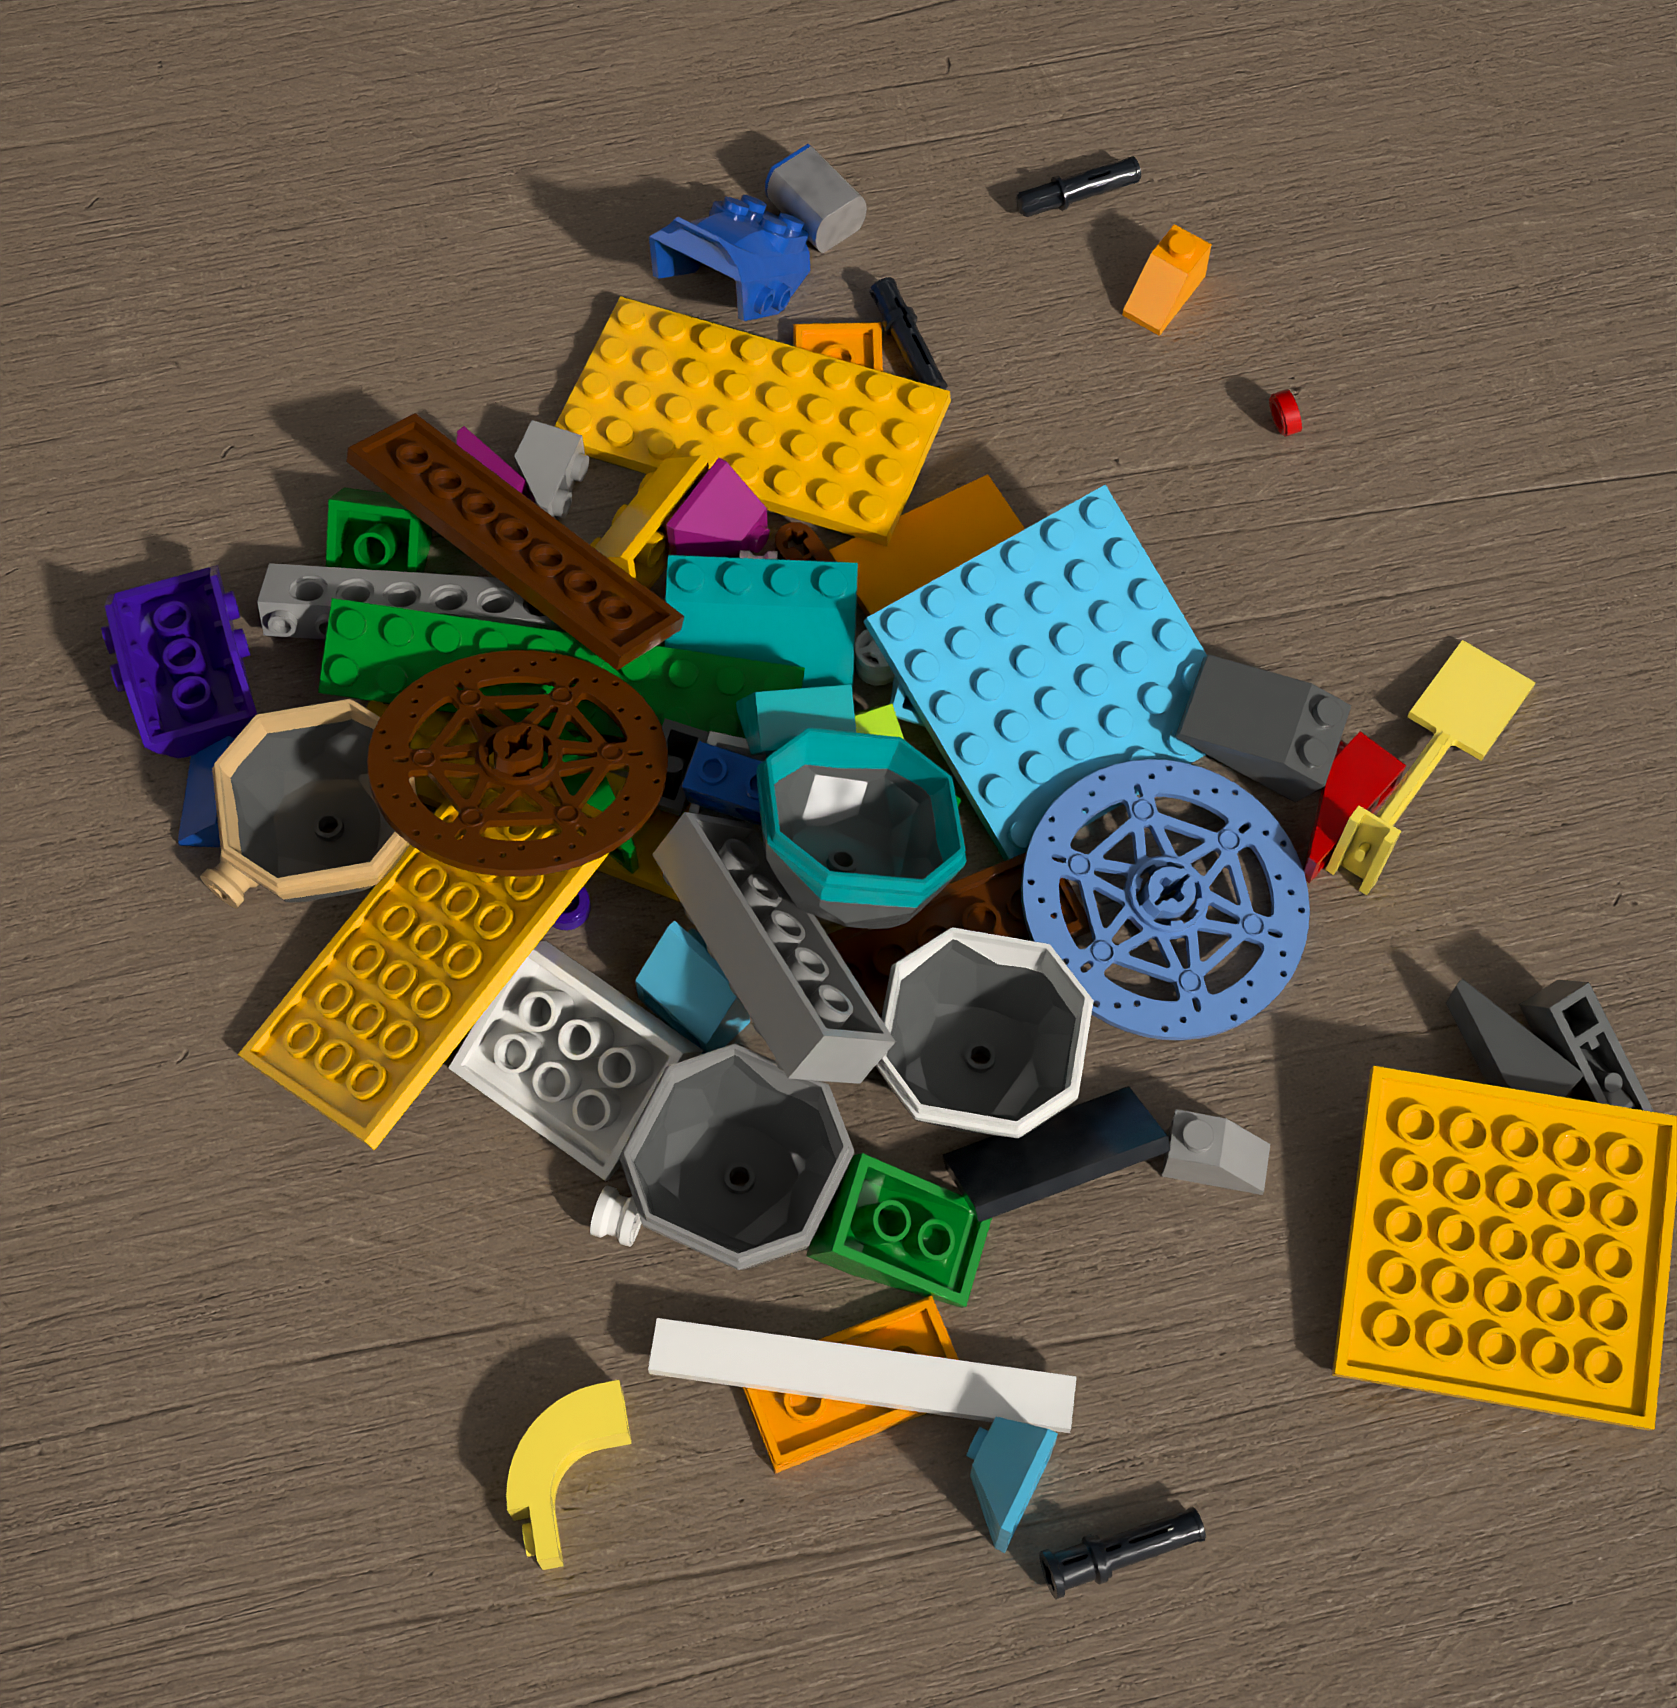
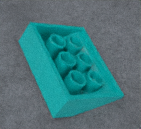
M668 555L665 602L684 615L681 630L665 640V647L804 667L802 688L851 684L853 694L858 563Z

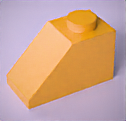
M1174 224L1150 254L1123 309L1122 316L1160 336L1205 278L1212 244Z

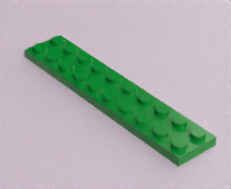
M332 598L318 693L390 704L404 689L425 674L459 659L496 651H542L587 661L616 675L645 699L657 716L661 726L666 718L706 732L712 731L745 738L738 717L736 702L754 692L800 689L803 686L805 668L655 646L621 669L616 670L566 632ZM506 683L483 687L479 690L485 696L549 694L554 687L535 683ZM585 699L581 700L576 706L600 735L625 738L615 721L593 702ZM446 703L436 711L456 713L457 709L453 704ZM534 709L499 710L514 722H521ZM550 713L538 725L551 727L557 713ZM479 714V715H478V717L487 718V717H486L485 715H483V714ZM566 722L564 729L579 731L572 722Z

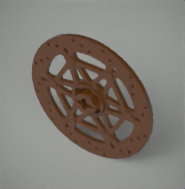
M510 650L478 654L459 659L425 674L410 684L388 705L379 718L369 744L367 763L369 784L379 811L395 832L411 846L431 858L462 870L486 875L525 877L551 874L582 866L601 858L629 840L650 818L661 799L668 773V749L662 726L652 708L634 688L616 675L592 663L571 656L532 650ZM506 683H535L554 687L549 694L485 696L479 690L483 687ZM586 699L604 710L621 729L626 742L607 743L576 706L579 702ZM446 703H451L456 707L457 712L429 748L413 749L409 747L419 727L433 712ZM499 709L534 710L521 722L515 723ZM550 713H557L548 731L538 726ZM478 715H485L498 727L490 732H486ZM566 722H572L590 743L560 740L559 738ZM465 724L469 725L477 742L447 747L460 728ZM543 750L548 753V765L545 767ZM493 752L494 769L489 766V755ZM564 754L593 757L569 762L562 761ZM469 757L475 758L473 765L444 762ZM609 771H627L629 774L626 782L611 805L595 818H588L582 812V808ZM591 772L577 794L574 796L570 795L561 777ZM411 777H430L459 813L453 822L447 823L428 810L415 794L409 782ZM447 777L475 779L478 781L470 798L464 799ZM551 787L560 806H554L539 792ZM488 789H492L500 794L486 808H479ZM518 797H523L538 810V812L501 813ZM553 825L560 832L556 836L525 841H506L482 837V834L489 827Z

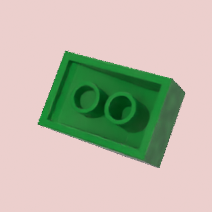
M864 1153L853 1155L809 1245L806 1256L850 1275L924 1297L932 1295L934 1300L963 1308L968 1303L992 1218L978 1222L963 1196Z

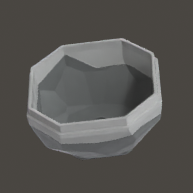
M735 1043L667 1066L619 1158L643 1227L732 1268L743 1270L754 1268L807 1249L854 1155V1149L829 1084L822 1081L788 1079L777 1067L774 1060ZM737 1173H744L749 1177V1181L743 1186H736L730 1180Z

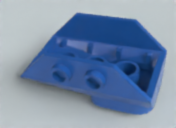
M742 195L741 200L725 197L723 201L713 202L709 216L693 221H686L677 217L670 224L649 236L653 276L660 279L696 273L699 267L705 264L736 281L738 319L748 321L777 315L786 308L792 295L811 271L810 252L806 245L809 234L802 229L804 225L802 220L785 213H780L778 217L766 211L767 204L757 198L748 195Z

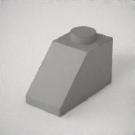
M1175 1109L1168 1131L1170 1151L1165 1153L1162 1177L1263 1195L1270 1151L1269 1143L1227 1118Z

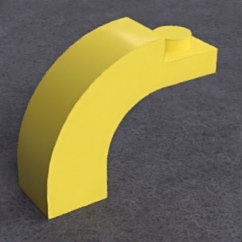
M620 1380L584 1387L553 1403L527 1429L514 1453L507 1480V1511L513 1521L531 1518V1523L522 1524L527 1557L536 1555L537 1562L542 1570L564 1566L555 1500L558 1486L566 1471L578 1459L591 1452L632 1444Z

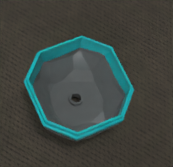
M807 728L768 756L757 767L760 819L766 859L792 899V902L805 913L816 915L846 927L892 928L910 921L965 866L967 861L966 849L952 776L901 737Z

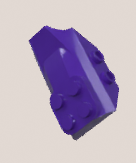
M218 565L107 596L104 606L109 625L102 626L101 631L109 654L116 653L118 663L110 665V669L118 692L126 691L144 747L157 754L184 758L196 755L199 751L227 736L236 739L255 715H257L243 662L244 657L251 656L243 628L235 630L232 621L241 618L233 591H224Z

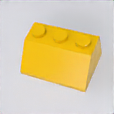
M701 455L665 459L655 472H649L645 475L639 485L637 495L629 505L624 504L617 510L612 520V526L602 538H596L590 545L646 588L650 589L667 568L668 555L670 554L666 524L709 471L708 459Z

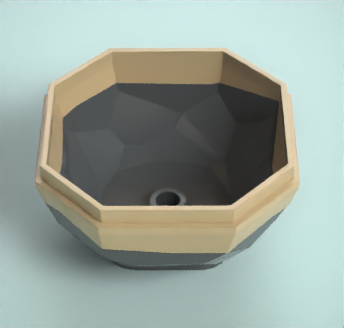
M351 699L255 715L218 758L212 768L223 860L285 902L313 901L360 892L377 885L396 866L410 846L387 823L379 811L369 784L368 750L373 731L380 717ZM411 777L409 782L417 795L415 777ZM329 824L337 825V828L331 833L322 832L323 828Z

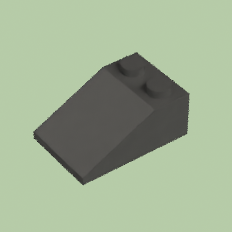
M1208 654L1201 663L1175 737L1296 803L1325 787L1351 705L1312 683Z

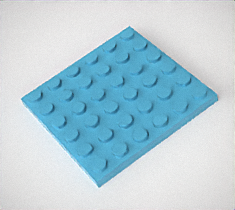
M1106 485L868 616L863 621L1004 861L1026 852L1035 829L1050 806L1068 788L1084 777L1103 768L1128 761L1153 759L1191 764L1206 755L1202 751L1176 738L1175 735L1201 663L1207 654ZM1134 787L1137 796L1139 795V790L1137 787ZM1122 803L1114 804L1100 811L1081 828L1122 805Z

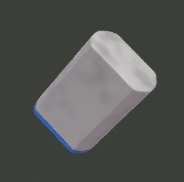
M805 145L772 166L765 181V194L767 198L782 213L794 216L804 222L802 229L808 232V240L821 253H825L861 228L867 210L864 198L811 145Z

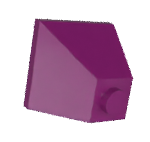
M721 458L716 460L666 524L669 554L678 556L740 558V550L759 553L770 535L767 522V508L733 468Z

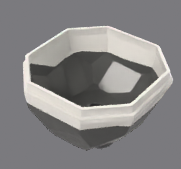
M952 927L891 966L881 1020L896 1042L877 1063L876 1068L908 1113L916 1121L958 1131L1020 1138L1078 1099L1094 1000L1051 945ZM976 1053H983L988 1056L989 1061L986 1064L979 1065L973 1062L971 1057Z

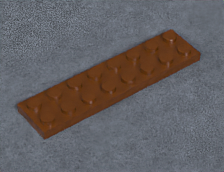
M416 413L348 447L346 459L348 464L614 669H621L681 630L684 615Z

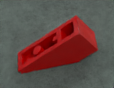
M1361 731L1348 744L1343 740L1339 742L1326 785L1321 789L1304 865V874L1308 883L1330 861L1343 830L1358 805L1373 814L1397 787L1406 765Z

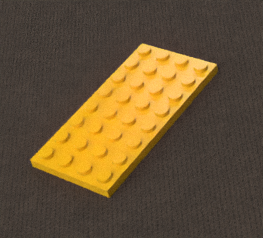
M620 296L554 427L582 435L585 455L645 474L655 472L665 459L701 455L708 459L710 469L716 460L721 458L733 468L768 511L888 546L951 399L950 391Z
M493 753L489 755V766L494 769ZM463 778L455 788L464 799H468L478 780ZM551 787L539 792L554 806H560ZM488 789L479 808H486L500 794L492 789ZM518 797L501 813L538 812V810L523 797ZM446 798L434 815L450 823L456 819L459 813ZM587 803L582 808V812L588 818H595L602 813V811ZM553 825L489 827L482 834V837L506 841H525L556 836L560 832ZM410 845L396 866L375 885L242 1048L238 1056L263 1075L375 1150L608 854L582 866L561 872L537 876L510 877L462 870L431 858Z

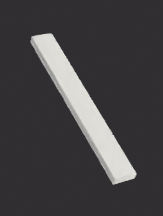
M657 1318L648 1366L649 1374L986 1422H993L995 1417H1000L1064 1433H1070L1076 1387V1376Z

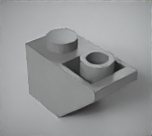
M531 420L514 455L517 473L526 480L529 499L556 520L559 517L565 518L572 502V489L576 481H583L589 466V456L585 455L583 437L580 434Z

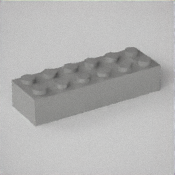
M684 812L652 855L663 872L665 882L673 888L685 908V915L696 926L707 944L708 953L717 961L727 977L731 991L740 999L750 1015L754 1029L764 1038L776 1058L777 1067L788 1079L860 1084L896 1041L815 915L798 909L774 874L766 859L763 835L755 823Z

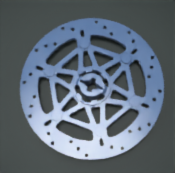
M1153 759L1128 761L1103 768L1079 780L1054 801L1042 817L1031 837L1022 867L1021 904L1030 940L1051 945L1060 958L1067 963V967L1094 1000L1093 1003L1098 1006L1094 1007L1093 1005L1091 1015L1111 1026L1132 1034L1161 1040H1191L1221 1034L1240 1026L1255 1017L1280 994L1293 976L1306 945L1310 915L1308 887L1300 859L1290 838L1268 809L1253 795L1217 773L1188 763ZM1134 787H1137L1139 790L1140 798L1136 796ZM1168 797L1196 804L1218 815L1225 821L1226 826L1216 833L1161 814L1157 810L1154 798ZM1122 803L1125 805L1129 819L1089 854H1084L1071 848L1070 843L1073 837L1089 819L1114 804ZM1243 825L1248 826L1249 829L1245 833L1239 832V828ZM1144 828L1150 829L1162 856L1148 857L1146 855ZM1164 829L1200 840L1202 844L1182 856H1177ZM1126 835L1133 837L1135 864L1105 860L1103 858V855ZM1245 847L1253 850L1265 873L1271 897V917H1266L1253 911L1237 855ZM1212 851L1217 852L1219 858L1205 876L1200 875L1191 865V863ZM1052 857L1064 861V863L1054 861ZM1223 868L1229 870L1238 905L1209 889V886ZM1094 871L1124 875L1126 877L1124 889L1121 890L1097 877ZM1148 872L1151 878L1136 899V894L1139 892L1143 881L1140 876ZM1061 878L1074 881L1079 885L1093 938V943L1086 949H1079L1066 927L1059 897V880ZM1093 890L1122 905V910L1107 928L1102 926ZM1173 890L1177 891L1172 898L1167 901L1163 900L1159 905H1155L1160 897L1165 894L1169 895ZM1208 905L1236 919L1237 924L1208 920L1206 918ZM1191 906L1189 917H1191L1192 919L1186 923H1183V921L1179 919ZM1127 919L1131 920L1140 929V933L1119 945H1115L1112 942V938ZM1197 931L1229 937V940L1206 961L1200 960ZM1268 932L1277 934L1280 938L1271 936ZM1179 938L1186 940L1187 969L1181 966L1170 940ZM1154 939L1168 968L1130 956L1129 952L1148 940ZM1243 941H1248L1260 946L1262 951L1258 960L1242 979L1217 994H1210L1207 991L1204 976ZM1089 963L1091 968L1087 972H1082L1081 967ZM1112 964H1117L1172 983L1178 1000L1161 1001L1139 996L1111 982L1105 977L1104 971ZM1192 1000L1197 1002L1199 1012L1194 1009Z

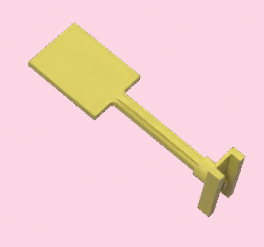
M1462 640L1407 716L1409 719L1433 732L1434 736L1376 815L1358 805L1350 816L1325 870L1334 875L1341 865L1363 879L1358 891L1368 895L1377 882L1402 832L1394 827L1395 823L1451 746H1456L1482 761L1531 692L1536 682Z

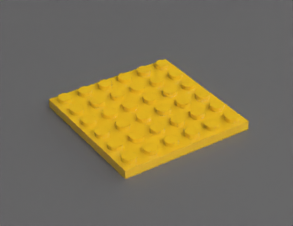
M1373 1066L1370 1069L1332 1376L1647 1431L1654 1430L1677 1196V1116Z

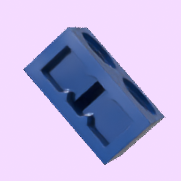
M699 741L682 784L687 801L761 826L757 767L762 761Z

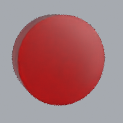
M1285 389L1271 394L1269 398L1270 410L1279 433L1287 437L1301 432V415L1291 391Z

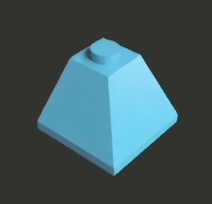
M995 1417L989 1431L979 1427L966 1456L974 1460L970 1477L994 1547L1005 1553L1051 1457L1058 1433L1047 1428Z

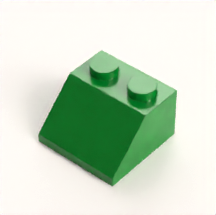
M344 487L328 499L326 567L424 573L432 538V528L384 492Z

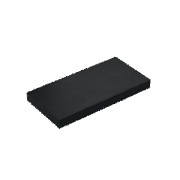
M1127 1086L1062 1110L1020 1138L994 1135L942 1156L947 1172L978 1222H982L1170 1151L1167 1134L1133 1090Z

